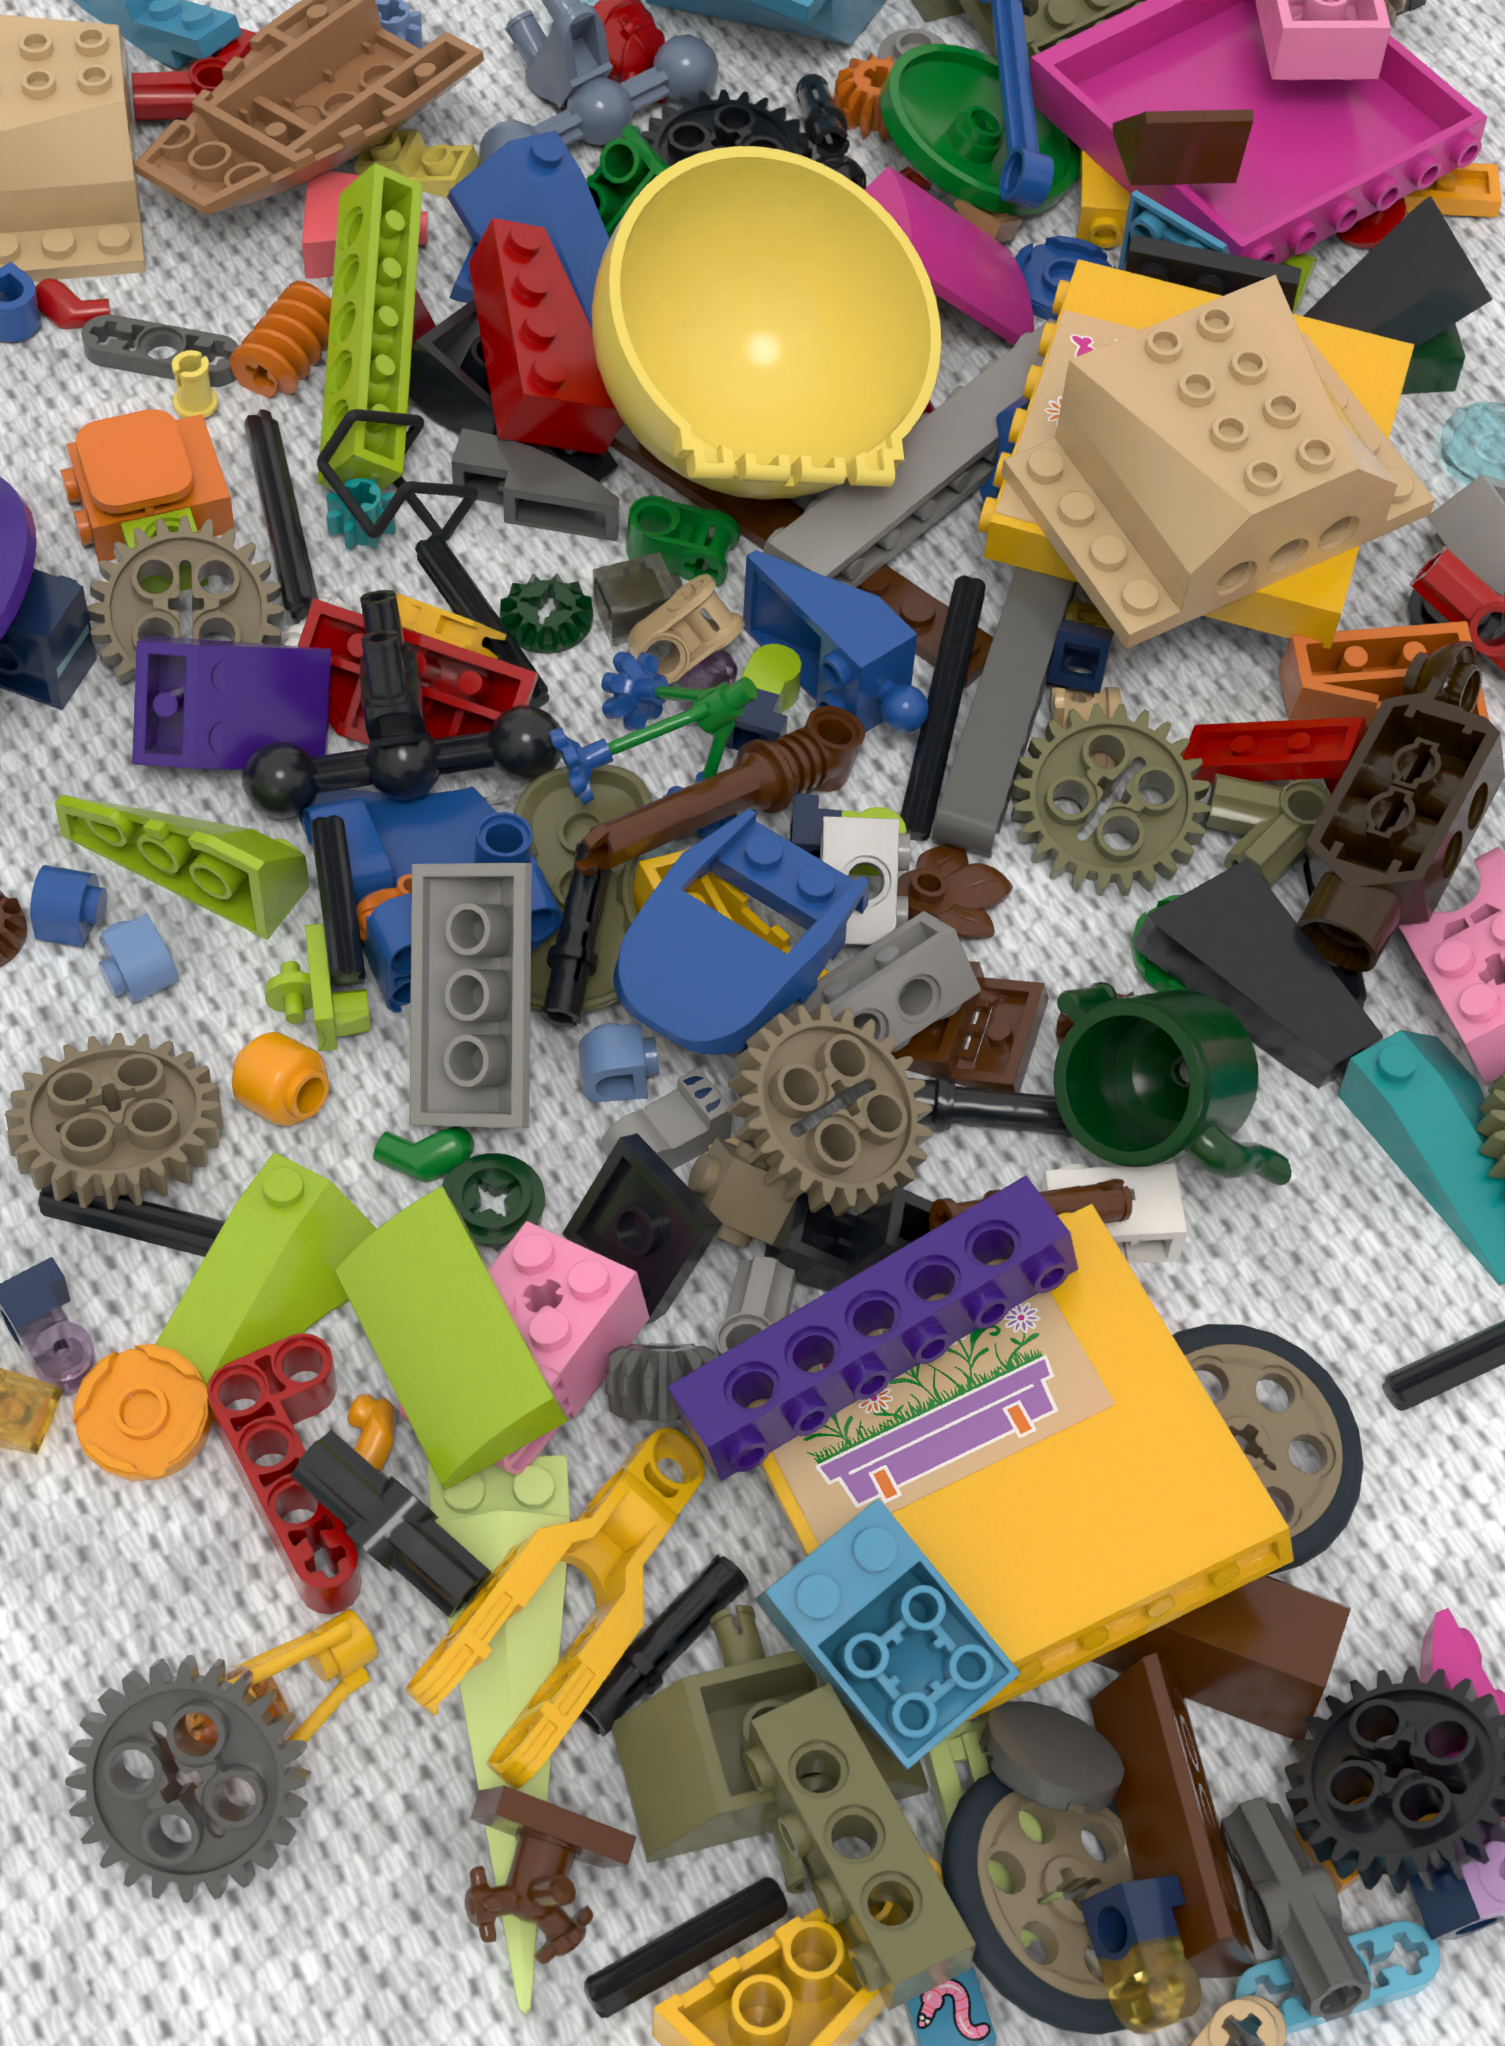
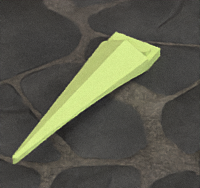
M567 1455L537 1456L534 1462L527 1466L521 1474L508 1473L492 1464L446 1491L441 1486L431 1464L428 1463L430 1509L439 1517L435 1522L492 1572L513 1546L529 1539L539 1528L571 1522ZM559 1561L527 1605L503 1623L488 1643V1646L492 1649L491 1653L485 1661L468 1671L459 1682L478 1790L503 1785L510 1787L486 1763L495 1747L560 1659L568 1565L566 1562ZM467 1606L462 1608L452 1619L446 1615L449 1629ZM551 1756L526 1784L517 1789L518 1791L548 1802ZM485 1825L496 1886L506 1884L518 1840L510 1834ZM511 1914L502 1916L518 2008L526 2016L531 2009L534 1955L536 1952L538 1926L536 1923L524 1922Z

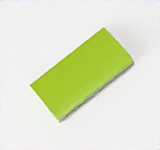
M442 1185L421 1197L380 1226L335 1270L445 1491L569 1421L463 1218Z

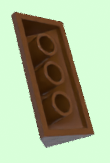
M1264 1575L1091 1661L1124 1673L1142 1657L1157 1653L1185 1698L1294 1740L1304 1739L1308 1731L1305 1719L1308 1715L1314 1716L1324 1693L1351 1607Z
M1154 1653L1138 1660L1092 1697L1089 1702L1097 1731L1119 1753L1125 1769L1121 1785L1114 1799L1119 1819L1122 1823L1135 1881L1178 1875L1186 1905L1172 1910L1179 1935L1153 1946L1160 1978L1194 1979L1242 1976L1246 1970L1258 1965L1226 1846L1220 1836L1219 1820L1185 1697L1158 1654Z

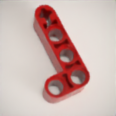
M300 1333L288 1336L225 1364L215 1371L209 1380L207 1394L215 1430L301 1600L308 1608L317 1613L335 1614L346 1610L354 1604L360 1594L362 1582L357 1551L352 1539L343 1531L346 1528L344 1523L290 1476L295 1470L299 1459L306 1452L293 1425L319 1414L329 1407L335 1398L337 1389L334 1361L330 1347L323 1339L313 1334ZM303 1371H313L318 1374L314 1379L306 1382H296L290 1379L295 1374ZM251 1399L255 1401L254 1405L241 1411L227 1408L236 1400ZM272 1453L284 1456L281 1462L273 1466L267 1467L255 1464L256 1460L263 1455ZM298 1509L309 1510L314 1513L310 1519L298 1524L288 1523L283 1520L291 1511ZM321 1548L330 1571L333 1574H337L335 1577L327 1578L322 1570L316 1571L314 1553Z

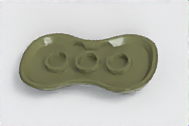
M608 764L591 770L590 787L594 800L584 806L579 796L575 798L571 792L568 781L570 772H568L566 766L551 770L536 778L526 787L518 799L514 814L524 818L532 828V853L539 868L544 873L562 912V916L576 856V844L581 842L590 832L591 828L653 802L651 793L644 781L630 770ZM640 856L611 869L604 910L594 950L599 959L597 972L588 979L582 1012L603 1008L619 1001L614 988L613 974L623 938L638 915L633 901V878ZM560 927L531 952L530 1007L541 1010V1007L544 1005L551 968L547 965L548 951L551 946L557 944Z

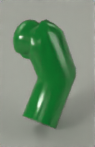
M457 1126L440 1130L416 1143L385 1131L375 1146L373 1160L421 1182H432L449 1174L454 1167L470 1158L474 1151V1140L467 1130Z

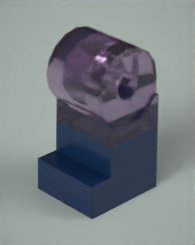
M50 1257L0 1283V1317L41 1384L49 1392L56 1395L72 1396L78 1393L82 1379L98 1362L90 1334L83 1326L70 1322L61 1307L71 1300L65 1276L53 1257Z

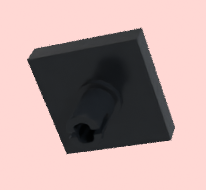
M635 1133L619 1138L562 1234L567 1240L637 1272L650 1317L646 1324H649L667 1313L723 1223L642 1137Z

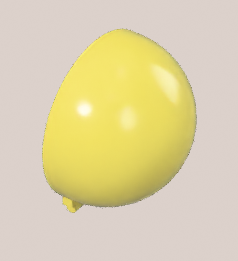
M755 146L718 148L681 160L661 172L648 183L626 210L603 253L595 282L592 303L593 344L597 365L606 391L621 419L637 440L670 469L708 489L736 497L760 500L786 499L816 494L834 486L842 485L847 481L852 486L892 487L895 481V469L905 460L902 439L920 419L930 400L937 380L941 356L940 317L929 276L909 238L893 217L873 197L844 175L824 164L798 154Z

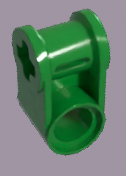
M645 496L634 501L629 508L626 554L628 559L637 566L646 565L645 569L681 576L688 581L700 575L708 574L716 582V587H718L726 579L728 573L726 559L729 551L737 546L741 530L735 519L721 511L706 510L674 502L662 496ZM711 527H715L713 538L709 537ZM704 560H707L708 568L707 570L703 571L702 566Z

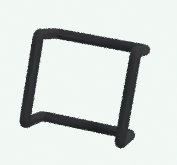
M363 409L350 410L343 417L319 454L317 467L370 538L380 537L406 500L432 534L443 537L445 541L449 540L477 500L478 490L476 487L417 481L406 482L400 476L393 482L398 490L376 523L373 524L329 465V461L355 421L410 426L406 432V454L423 429L424 419L414 414ZM415 493L464 498L443 529H441Z

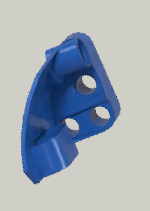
M474 787L439 793H427L411 801L391 799L383 793L356 789L322 792L317 794L314 802L308 808L303 809V813L297 815L309 845L313 843L310 825L315 818H327L331 815H337L344 820L356 906L361 899L372 892L385 888H395L401 876L412 874V864L532 863L531 952L561 926L563 921L562 912L542 869L539 868L532 853L533 833L531 826L524 818L517 814L496 812ZM412 893L394 897L377 906L370 916H366V943L361 939L362 949L387 1008L395 1013L402 1012L400 1006L411 1003Z

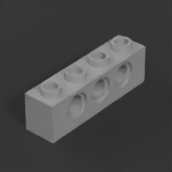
M923 911L818 979L817 988L803 1004L795 1001L782 1014L787 1016L800 1005H803L810 1014L822 1003L828 1005L832 1018H835L846 1008L852 1009L853 1018L856 1017L854 1027L859 1028L868 1020L873 1019L875 1021L873 1038L878 1042L891 1035L896 1038L895 1045L891 1051L893 1053L905 1047L910 1042L912 1036L935 1021L955 1014L964 1002L981 992V988L956 930ZM907 984L906 989H905L904 992L900 995V992H901L902 988ZM748 1046L734 1053L720 1055L731 1079L742 1071L734 1063V1060ZM785 1090L787 1096L794 1102L792 1096Z

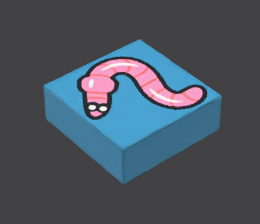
M973 1967L904 2003L917 2046H994L997 2037Z

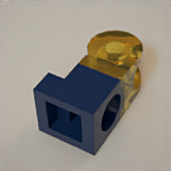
M1071 599L1065 620H1061L1058 628L1047 682L1100 694L1109 662L1114 631L1094 604ZM1066 667H1081L1092 673H1079Z
M1178 1875L1122 1882L1080 1902L1112 2007L1117 2018L1127 2029L1136 2034L1148 2035L1187 2019L1196 2013L1200 2007L1202 1996L1200 1981L1195 1969L1183 1956L1184 1949L1172 1910L1186 1905Z

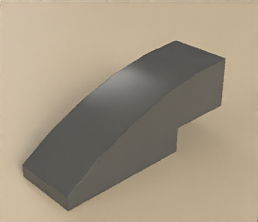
M462 428L451 461L452 482L455 485L476 487L478 490V501L504 505V523L617 542L619 536V498L595 479L565 461L534 447L512 440L499 439L497 435Z

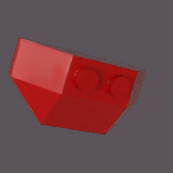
M313 598L297 646L332 649L329 721L337 735L369 745L370 741L361 705L360 658L363 654L361 638L366 634L363 614ZM402 628L404 641L409 642L417 653L427 719V732L434 739L489 731L494 721L503 711L520 704L529 705L539 676L538 673Z

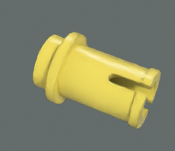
M183 351L173 358L171 364L177 389L172 400L174 411L183 418L203 414L205 419L211 416L218 406L217 393L210 386L208 358L204 356L201 359L202 353L199 351Z

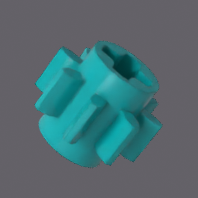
M346 479L344 483L373 524L376 523L394 496L393 492L381 494V490L377 485V479ZM328 493L326 496L328 534L338 535L342 533L345 538L346 549L349 550L354 545H369L371 548L376 549L377 541L382 535L375 539L370 538L339 496L335 493ZM395 516L383 533H396Z

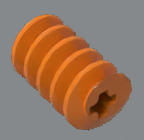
M295 281L290 283L289 287L285 288L277 301L267 310L266 315L262 316L254 326V330L250 331L244 338L242 345H239L230 356L231 370L241 386L269 399L273 398L277 391L287 395L293 394L299 387V380H304L311 372V365H316L322 358V351L328 350L331 298L308 282Z

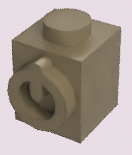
M716 1137L708 1154H702L694 1163L690 1172L688 1187L723 1223L715 1236L740 1247H749L753 1238L773 1245L796 1200L794 1199L791 1202L786 1200L788 1182L781 1177L775 1183L767 1185L764 1180L770 1168L765 1160L754 1164L747 1162L746 1159L750 1153L757 1148L754 1141L740 1140L738 1146Z

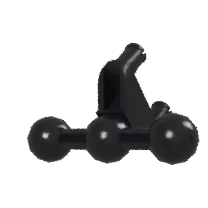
M377 590L363 594L360 598L366 633L361 638L363 654L360 658V687L364 722L370 741L368 748L312 757L310 753L295 743L274 741L258 748L250 756L242 771V787L254 808L270 818L289 819L303 813V809L308 808L314 802L317 794L322 792L374 785L376 789L391 799L411 801L427 794L436 784L440 775L496 767L513 781L532 782L536 778L554 770L560 762L561 753L553 747L548 732H551L552 729L561 728V726L553 716L540 707L520 704L503 711L494 721L489 731L434 739L427 732V719L417 653L409 642L404 641L396 593L393 590Z

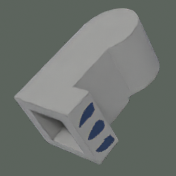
M700 1067L678 1079L676 1090L647 1105L645 1110L632 1112L616 1121L602 1137L601 1147L609 1156L620 1137L638 1133L673 1170L709 1151L708 1145L713 1144L716 1137L722 1140L731 1138L732 1114L728 1113L730 1105Z

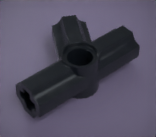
M330 1430L310 1446L299 1459L295 1470L290 1475L346 1525L343 1531L388 1571L391 1572L393 1569L398 1571L451 1619L462 1608L467 1606L492 1573L491 1570L435 1522L439 1517L393 1476L388 1478L382 1471L372 1466L333 1430Z

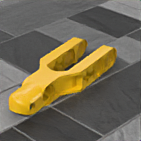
M668 1427L657 1429L636 1445L618 1471L599 1489L576 1521L539 1528L529 1539L513 1546L408 1683L405 1692L431 1716H436L439 1713V1703L456 1687L468 1671L485 1661L492 1651L488 1643L507 1619L527 1605L559 1561L572 1564L586 1575L595 1594L596 1610L495 1747L486 1763L512 1789L517 1790L526 1784L545 1764L643 1627V1565L672 1527L679 1513L704 1479V1461L692 1441L677 1430ZM670 1458L680 1465L683 1471L681 1483L673 1482L661 1473L657 1468V1463L660 1459Z

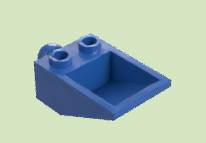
M758 550L746 555L743 609L745 626L743 629L761 647L769 644L785 645L799 655L802 663L800 686L816 702L817 708L833 706L851 712L861 721L865 733L882 722H885L890 729L900 733L915 731L924 724L929 712L928 701L921 690L911 685L917 633L879 596Z

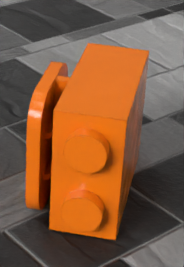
M147 409L114 416L84 425L78 431L75 442L66 444L70 468L60 470L65 494L69 504L80 502L82 510L73 512L81 546L93 544L98 563L101 560L117 559L114 554V543L118 541L124 544L121 529L122 522L190 507L197 530H201L207 519L213 522L214 537L223 535L230 528L235 529L231 497L203 414L175 420L173 416L165 411Z

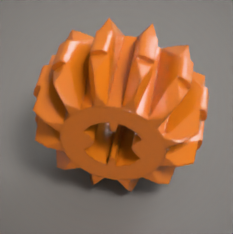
M870 52L866 61L851 58L848 68L839 70L838 78L835 80L834 103L845 115L847 131L860 126L863 140L871 134V131H878L879 136L884 142L889 135L881 114L880 91L886 76L895 63L892 54L885 59H877Z

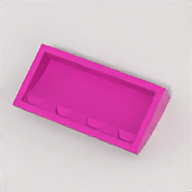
M890 166L864 189L893 217L909 238L924 265L936 295L1013 345L1016 344L1024 333L1034 332L1030 294L1019 264L1009 248Z

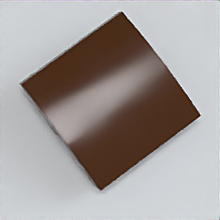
M969 961L981 992L964 1002L955 1014L935 1021L912 1036L910 1042L905 1047L891 1054L895 1059L905 1056L913 1058L914 1061L906 1069L907 1071L936 1078L938 1074L949 1075V1078L955 1079V1084L965 1087L1020 1093L1049 1000L1045 983L984 977L980 962ZM978 1011L979 1015L976 1024H973L976 1012ZM970 1036L971 1040L968 1049H965L968 1037Z

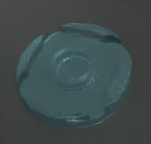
M1477 402L1458 409L1445 423L1438 446L1440 458L1442 456L1443 461L1447 465L1446 470L1450 475L1464 486L1470 484L1481 474L1505 481L1504 403Z

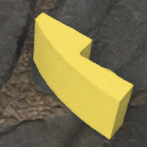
M419 130L394 131L380 142L360 153L353 168L357 175H361L372 164L377 163L422 183V192L448 197L449 190L475 170L480 162L473 145L448 146L440 144L426 147Z

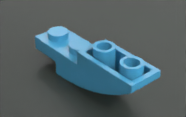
M74 0L83 10L103 24L119 25L122 37L124 36L127 41L147 55L177 69L194 57L199 59L207 58L242 34L236 15L187 0Z

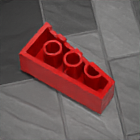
M492 218L468 265L498 438L604 455L624 421L621 419L606 391L597 365L592 328L545 227Z

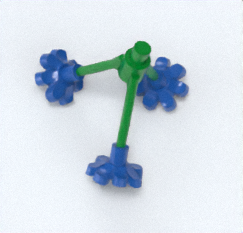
M621 651L613 657V665L618 674L607 672L602 678L601 686L603 691L614 695V697L609 698L603 703L602 712L609 720L624 716L623 725L625 729L637 731L609 743H606V740L603 738L584 747H581L578 742L567 737L564 734L563 727L552 729L551 732H548L553 747L561 753L568 772H570L568 781L571 792L575 798L579 796L584 806L594 800L590 787L591 770L613 762L612 755L626 751L691 723H697L703 731L714 735L704 770L697 773L694 783L717 774L726 742L735 727L734 720L743 714L745 705L758 697V690L755 684L747 677L741 678L732 685L722 683L715 688L708 689L670 687L666 676L657 674L659 660L656 656L642 652L636 660L632 654ZM666 700L693 702L690 709L645 727L647 720L657 719L663 711L662 704ZM673 786L669 788L667 794L663 795V797L681 790L683 787ZM732 814L697 830L702 838H706L737 817V814Z

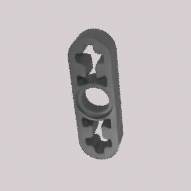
M117 315L94 317L82 328L81 337L85 356L95 365L175 380L171 365L173 358L183 351L193 350L201 352V359L206 356L208 362H213L216 356L225 358L219 359L216 365H209L211 387L226 386L237 380L230 367V356L239 345L228 336ZM108 337H117V339H111L107 345L99 344V342H106ZM161 346L171 347L177 351L173 356L166 359H155L148 355L152 349ZM134 347H136V350H135V351H130V349H129V348L134 349Z

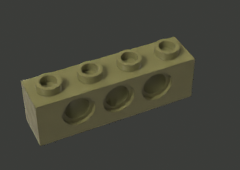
M828 1683L750 1720L748 1750L743 1752V1760L747 1772L761 1794L770 1790L783 1813L777 1817L778 1826L792 1855L796 1859L805 1855L818 1880L813 1882V1891L824 1916L831 1925L842 1922L854 1945L853 1948L849 1949L850 1961L864 1989L868 1993L878 1989L890 2011L970 1970L976 1943L832 1685ZM819 1772L830 1777L836 1786L824 1793H814L802 1787L798 1779L807 1773ZM842 1837H858L869 1845L872 1852L863 1858L851 1859L841 1855L835 1849L833 1843ZM880 1902H892L904 1909L908 1919L896 1926L883 1925L872 1917L869 1909Z

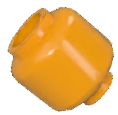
M278 1032L261 1034L243 1047L234 1060L231 1080L234 1097L243 1108L273 1124L284 1127L299 1124L318 1113L327 1099L329 1081L325 1060L316 1050L287 1035Z

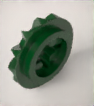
M533 573L528 583L524 585L512 583L509 595L500 600L501 621L517 644L528 651L557 653L568 650L585 639L593 625L592 597L583 594L579 581L568 584L564 583L558 573L551 580H540ZM549 598L553 599L555 610H552L549 616L545 617L544 623L540 624L538 610H542L544 604H548Z
M486 1153L473 1156L454 1167L442 1184L458 1209L476 1244L491 1245L498 1252L505 1243L510 1242L526 1221L535 1225H541L545 1206L544 1186L535 1170L514 1156L501 1153ZM479 1187L484 1193L488 1191L493 1197H499L502 1194L508 1195L504 1199L506 1216H503L501 1213L497 1214L491 1208L482 1212L477 1211L481 1207Z

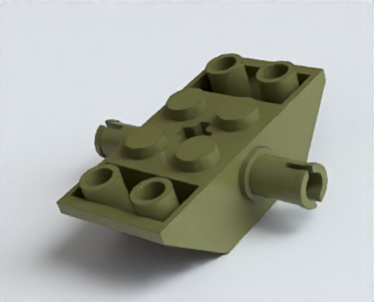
M749 1605L736 1606L738 1619L735 1620V1627L730 1609L726 1608L717 1612L710 1619V1625L715 1632L725 1668L679 1679L616 1719L611 1728L646 1863L770 1833L773 1834L786 1880L787 1892L792 1894L805 1893L803 1881L807 1880V1874L813 1891V1882L818 1880L805 1855L796 1859L788 1849L777 1822V1817L783 1813L770 1790L761 1794L753 1784L744 1764L743 1752L748 1750L750 1720L826 1684L796 1651L766 1657L756 1625V1615L753 1607ZM841 1701L895 1800L927 1793L928 1784L920 1760L908 1770H905ZM819 1772L807 1773L798 1779L802 1787L814 1793H824L836 1786L830 1777Z

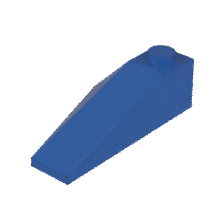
M556 130L508 141L451 188L447 198L472 239L478 244L492 218L545 227L592 328V303L595 282L603 253L610 239L583 172Z

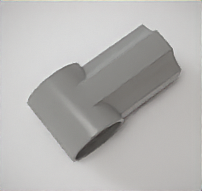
M757 1255L748 1262L739 1263L726 1319L720 1323L715 1333L717 1357L789 1315L797 1282L794 1269L786 1267L773 1257Z

